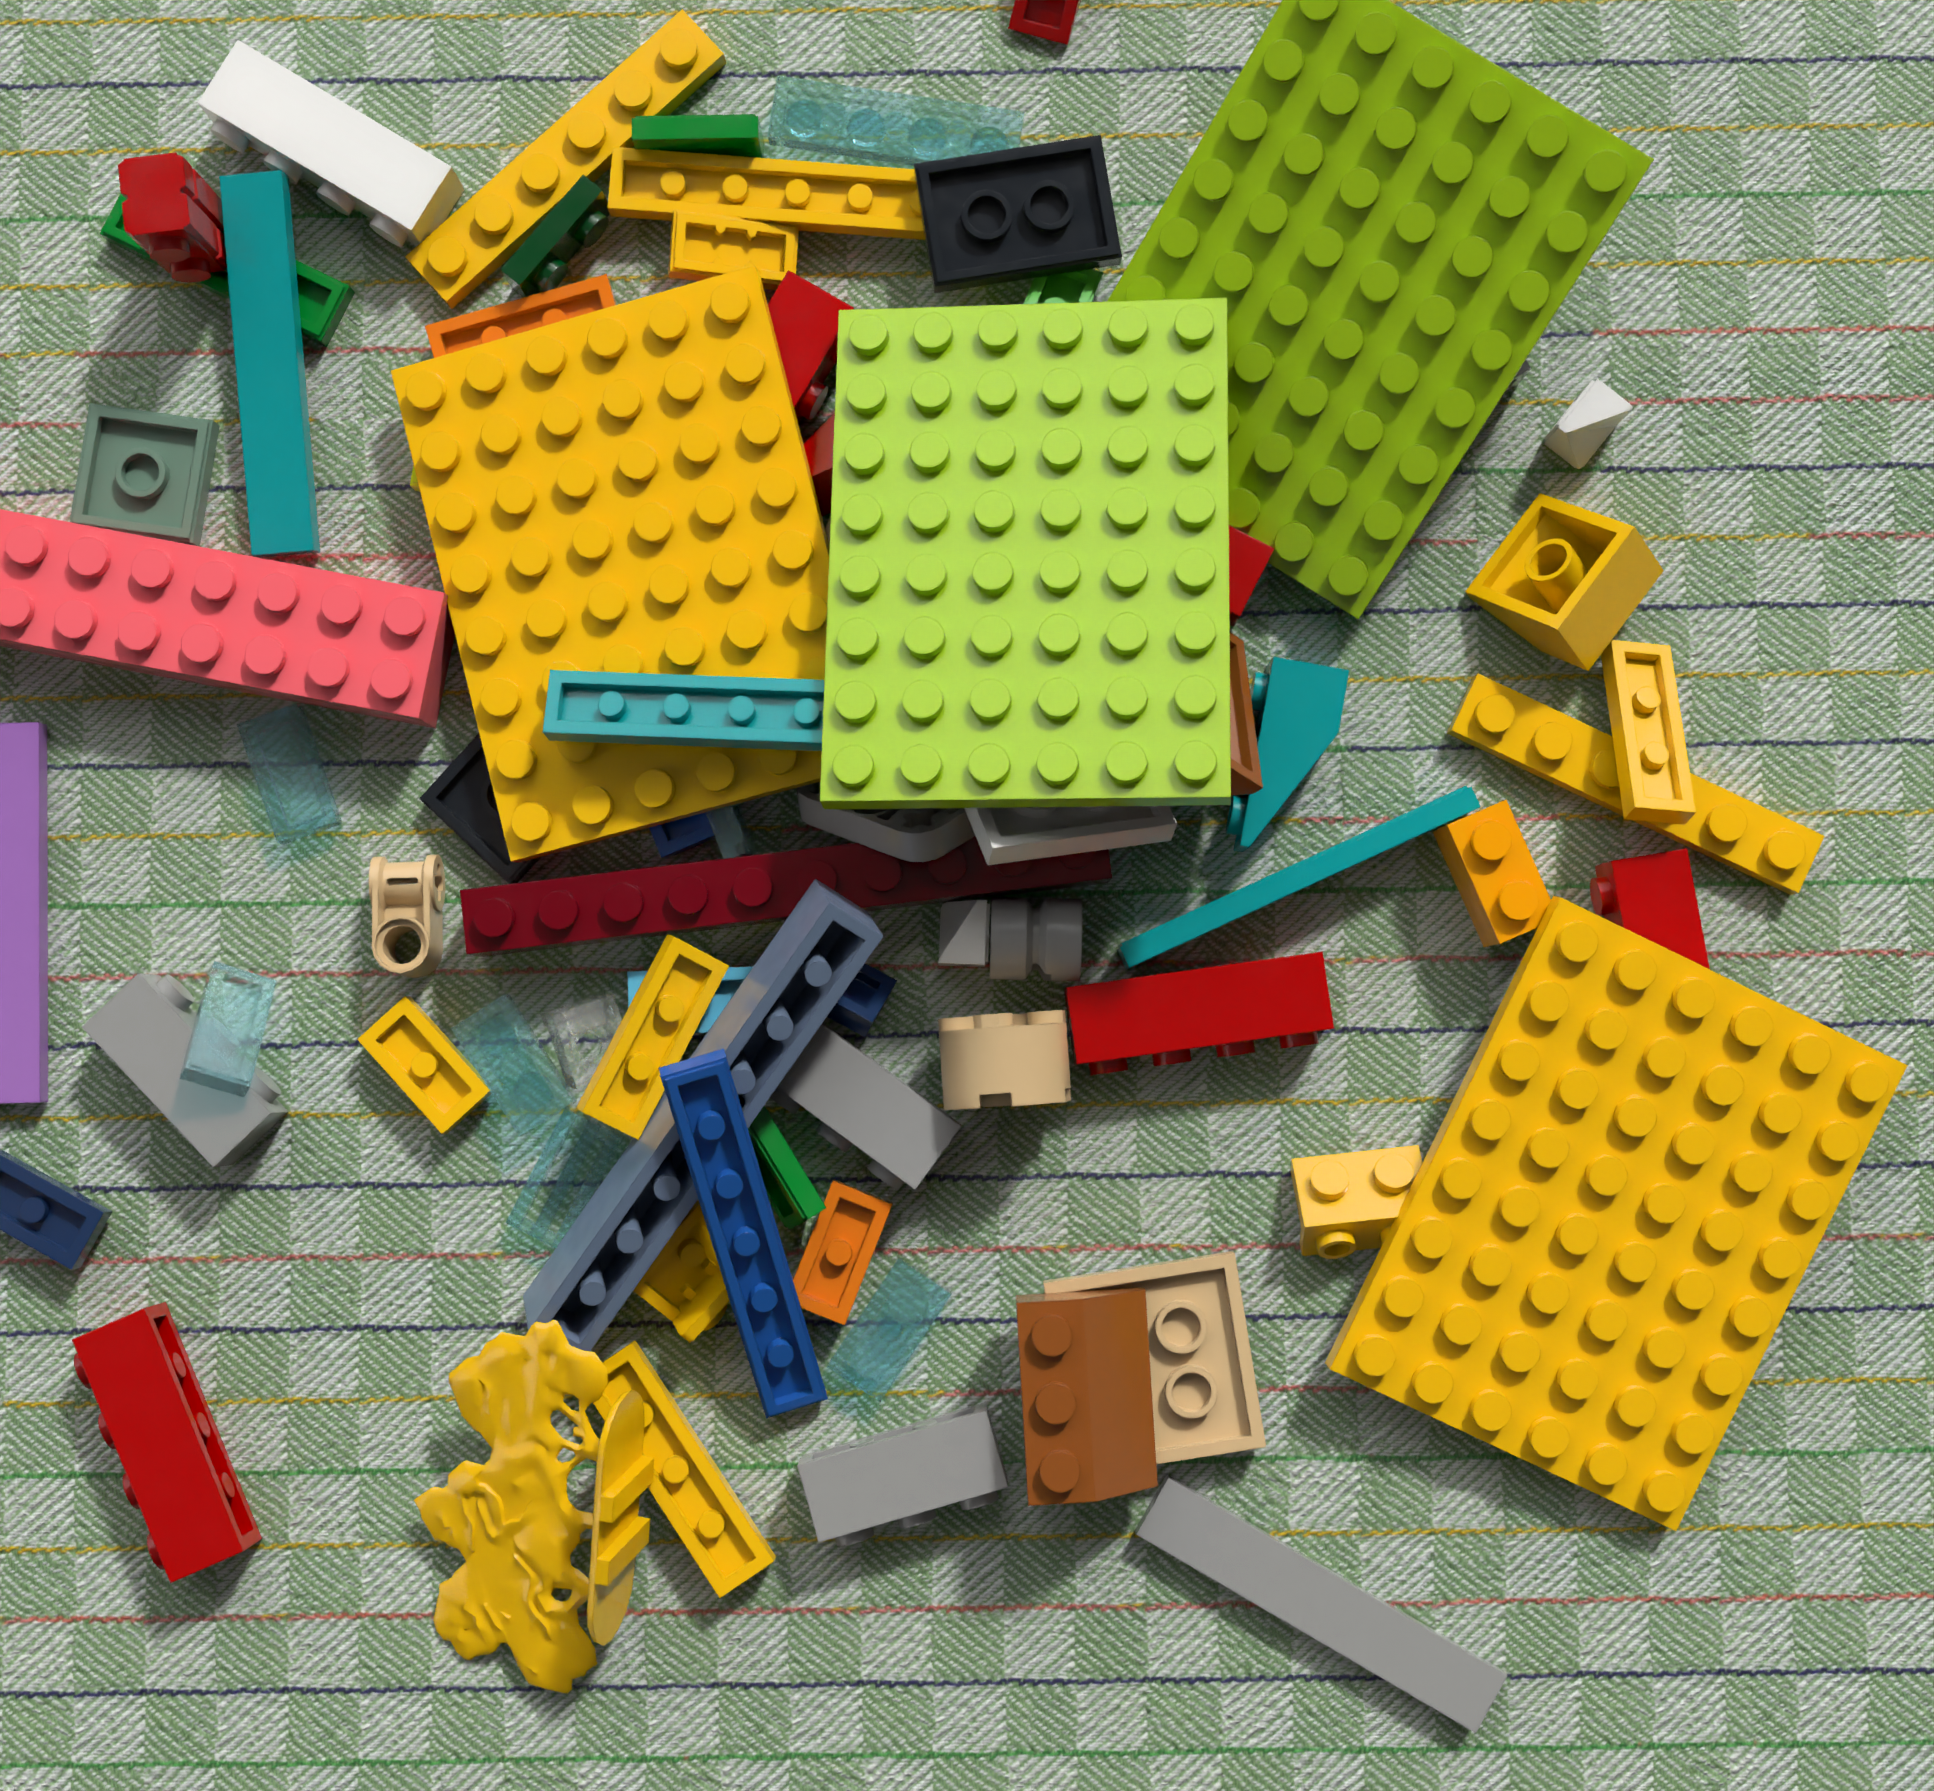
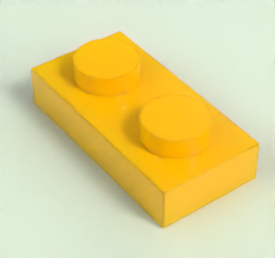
M404 996L357 1039L441 1134H448L495 1091L410 996Z

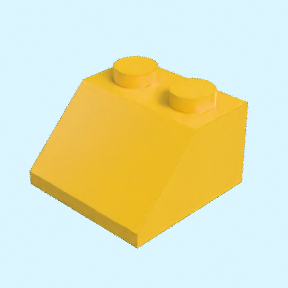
M1539 493L1465 592L1470 599L1541 652L1589 671L1664 570L1634 526Z

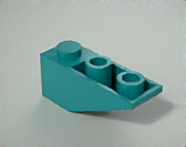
M1273 656L1266 666L1265 673H1254L1250 693L1252 709L1258 711L1255 731L1263 788L1254 794H1245L1243 797L1233 796L1231 799L1226 833L1236 835L1233 851L1244 852L1252 845L1339 733L1349 670Z

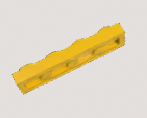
M634 1340L603 1361L608 1371V1385L600 1400L593 1402V1404L605 1421L611 1407L620 1395L631 1390H635L641 1395L644 1405L642 1455L654 1457L653 1482L648 1486V1489L718 1597L721 1598L775 1561L776 1555L636 1340Z

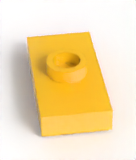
M674 209L671 224L668 277L701 281L755 265L760 272L763 288L776 291L788 270L796 274L799 227Z

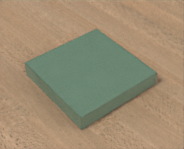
M90 403L70 522L200 546L220 426L215 421Z

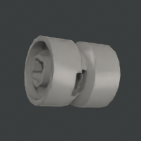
M991 897L990 980H1025L1032 970H1038L1044 981H1080L1082 957L1081 899L1046 898L1040 908H1033L1027 898Z

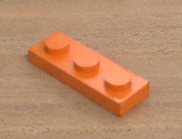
M607 274L428 324L425 325L433 357L436 358L617 304Z

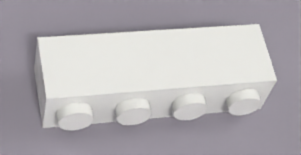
M239 40L236 41L198 101L199 106L214 123L210 131L222 142L241 153H244L248 146L266 156L263 163L272 171L282 170L289 176V182L297 184L300 177L319 187L316 192L317 196L345 215L349 216L353 208L372 219L369 226L376 233L399 247H402L406 240L416 246L419 245L446 220L465 190L450 165Z

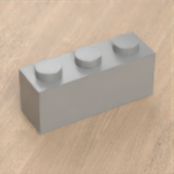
M138 973L91 1017L82 1028L213 1168L233 1165L288 1113V1110L276 1099L281 1095V1090L261 1069L253 1067L249 1070L233 1053L238 1048V1045L225 1029L211 1020L206 1024L189 1007L195 1000L178 980L168 974L162 978L160 975Z
M824 1023L821 1024L770 1096L772 1100L794 1115L802 1106L819 1118L821 1123L815 1130L842 1151L847 1152L852 1144L857 1146L873 1158L867 1169L897 1191L904 1182L913 1189H916L962 1126Z
M986 1402L804 1454L797 1465L818 1542L835 1538L836 1545L839 1547L864 1541L874 1535L872 1527L897 1520L899 1528H909L926 1523L936 1518V1508L960 1502L962 1510L975 1509L991 1504L999 1499L998 1490L1008 1488L1007 1473Z

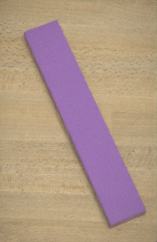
M40 722L0 723V1104L48 1102L47 725Z

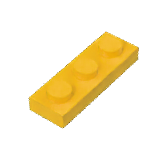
M1611 640L1602 652L1601 660L1623 817L1626 820L1685 825L1696 813L1671 647L1670 645Z
M667 934L576 1108L639 1140L664 1092L659 1068L681 1060L729 965Z

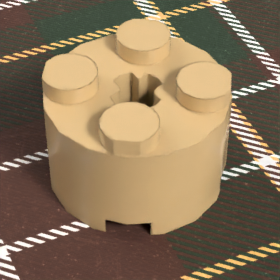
M1065 1010L1027 1012L1024 1014L999 1013L938 1019L944 1110L978 1109L980 1106H1024L1071 1101Z

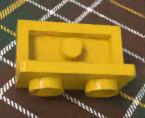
M1419 1145L1292 1159L1290 1170L1301 1225L1299 1241L1301 1254L1303 1256L1319 1255L1326 1259H1338L1346 1257L1356 1250L1381 1248L1394 1220L1399 1215L1405 1197L1423 1163Z
M699 1200L695 1202L633 1290L671 1320L679 1335L689 1343L693 1342L702 1331L713 1328L721 1320L730 1301Z

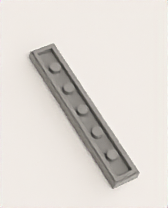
M1166 1474L1135 1529L1136 1535L1475 1733L1478 1731L1507 1678V1674L1502 1669Z

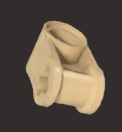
M439 854L427 855L425 861L388 862L385 856L373 857L370 862L368 880L370 902L372 905L371 946L373 956L380 966L398 975L409 978L427 976L437 968L443 955L442 908L445 900V873L442 859ZM416 931L421 941L420 952L411 962L401 964L395 954L396 943L406 932Z

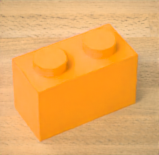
M1507 800L1433 831L1483 947L1501 944L1538 928L1551 899Z

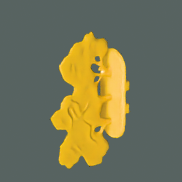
M552 1320L548 1323L536 1321L531 1325L525 1336L501 1332L495 1339L486 1342L480 1355L466 1358L449 1373V1384L461 1416L473 1430L479 1432L492 1448L491 1456L484 1465L467 1460L463 1461L448 1474L447 1486L444 1488L432 1487L414 1499V1502L434 1540L445 1542L448 1546L459 1549L465 1559V1563L454 1572L451 1578L439 1584V1594L433 1622L436 1631L442 1639L451 1642L455 1651L463 1659L469 1661L474 1657L492 1654L501 1643L508 1644L528 1684L568 1694L572 1690L573 1679L585 1676L588 1670L597 1665L595 1647L579 1625L577 1609L588 1600V1630L591 1639L602 1646L613 1639L627 1611L633 1586L635 1558L649 1543L650 1518L640 1517L638 1513L640 1495L653 1482L654 1457L642 1455L644 1405L641 1395L635 1390L620 1395L608 1413L599 1439L590 1425L585 1410L591 1403L600 1400L608 1385L606 1366L595 1352L580 1350L569 1345L558 1321ZM565 1395H574L578 1398L579 1411L570 1409L563 1401ZM553 1411H560L577 1425V1427H573V1436L583 1439L580 1445L563 1439L551 1425L550 1416ZM563 1448L575 1453L572 1460L564 1463L557 1459ZM585 1459L597 1462L593 1513L577 1510L569 1501L567 1495L568 1475L577 1464ZM586 1529H592L589 1578L573 1567L570 1560V1554L580 1541V1534ZM554 1588L572 1590L569 1600H555L551 1595Z

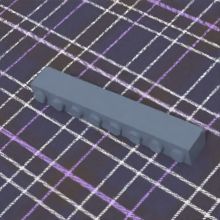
M817 879L812 882L690 1056V1058L724 1048L748 1128L884 937L866 910ZM666 1093L658 1102L639 1140L636 1138L632 1139L524 1293L523 1300L528 1330L536 1321L548 1323L556 1320L560 1324L569 1345L590 1352L698 1200Z

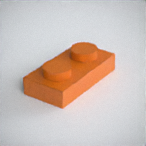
M834 1179L824 1201L826 1209L819 1213L793 1282L802 1309L845 1325L893 1202Z

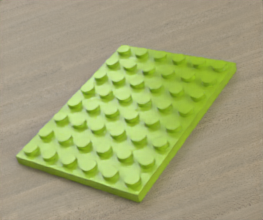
M1282 0L1108 301L1227 298L1229 526L1275 548L1268 560L1269 564L1359 619L1654 159L1389 0Z
M1227 298L839 310L820 803L824 809L1231 805Z

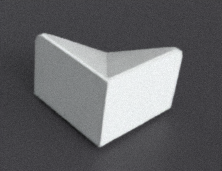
M1599 379L1595 382L1592 380L1545 436L1544 439L1546 441L1544 444L1574 468L1580 469L1585 466L1617 424L1632 411L1633 407Z
M987 900L953 901L942 904L938 965L985 967V964H988L990 904H987Z

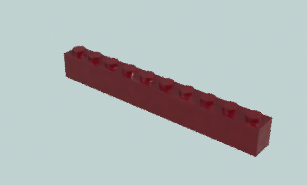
M976 836L946 855L926 862L901 860L859 843L463 889L460 890L466 954L486 957L664 936L667 934L673 935L783 922L787 920L815 879L867 912L1105 884L1112 879L1109 849L987 865Z

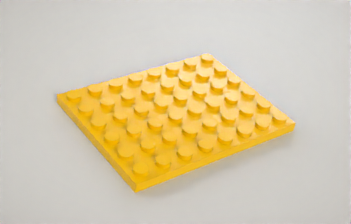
M755 265L391 370L444 591L448 595L449 612L511 862L527 861L821 781L822 751L549 741L543 733L550 670L824 680L830 547L760 272Z
M1553 896L1405 1197L1399 1215L1394 1220L1334 1342L1325 1364L1334 1372L1677 1531L1908 1065L1566 899Z

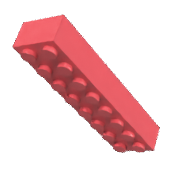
M0 509L1 647L436 729L455 637L447 603L448 595L446 593Z

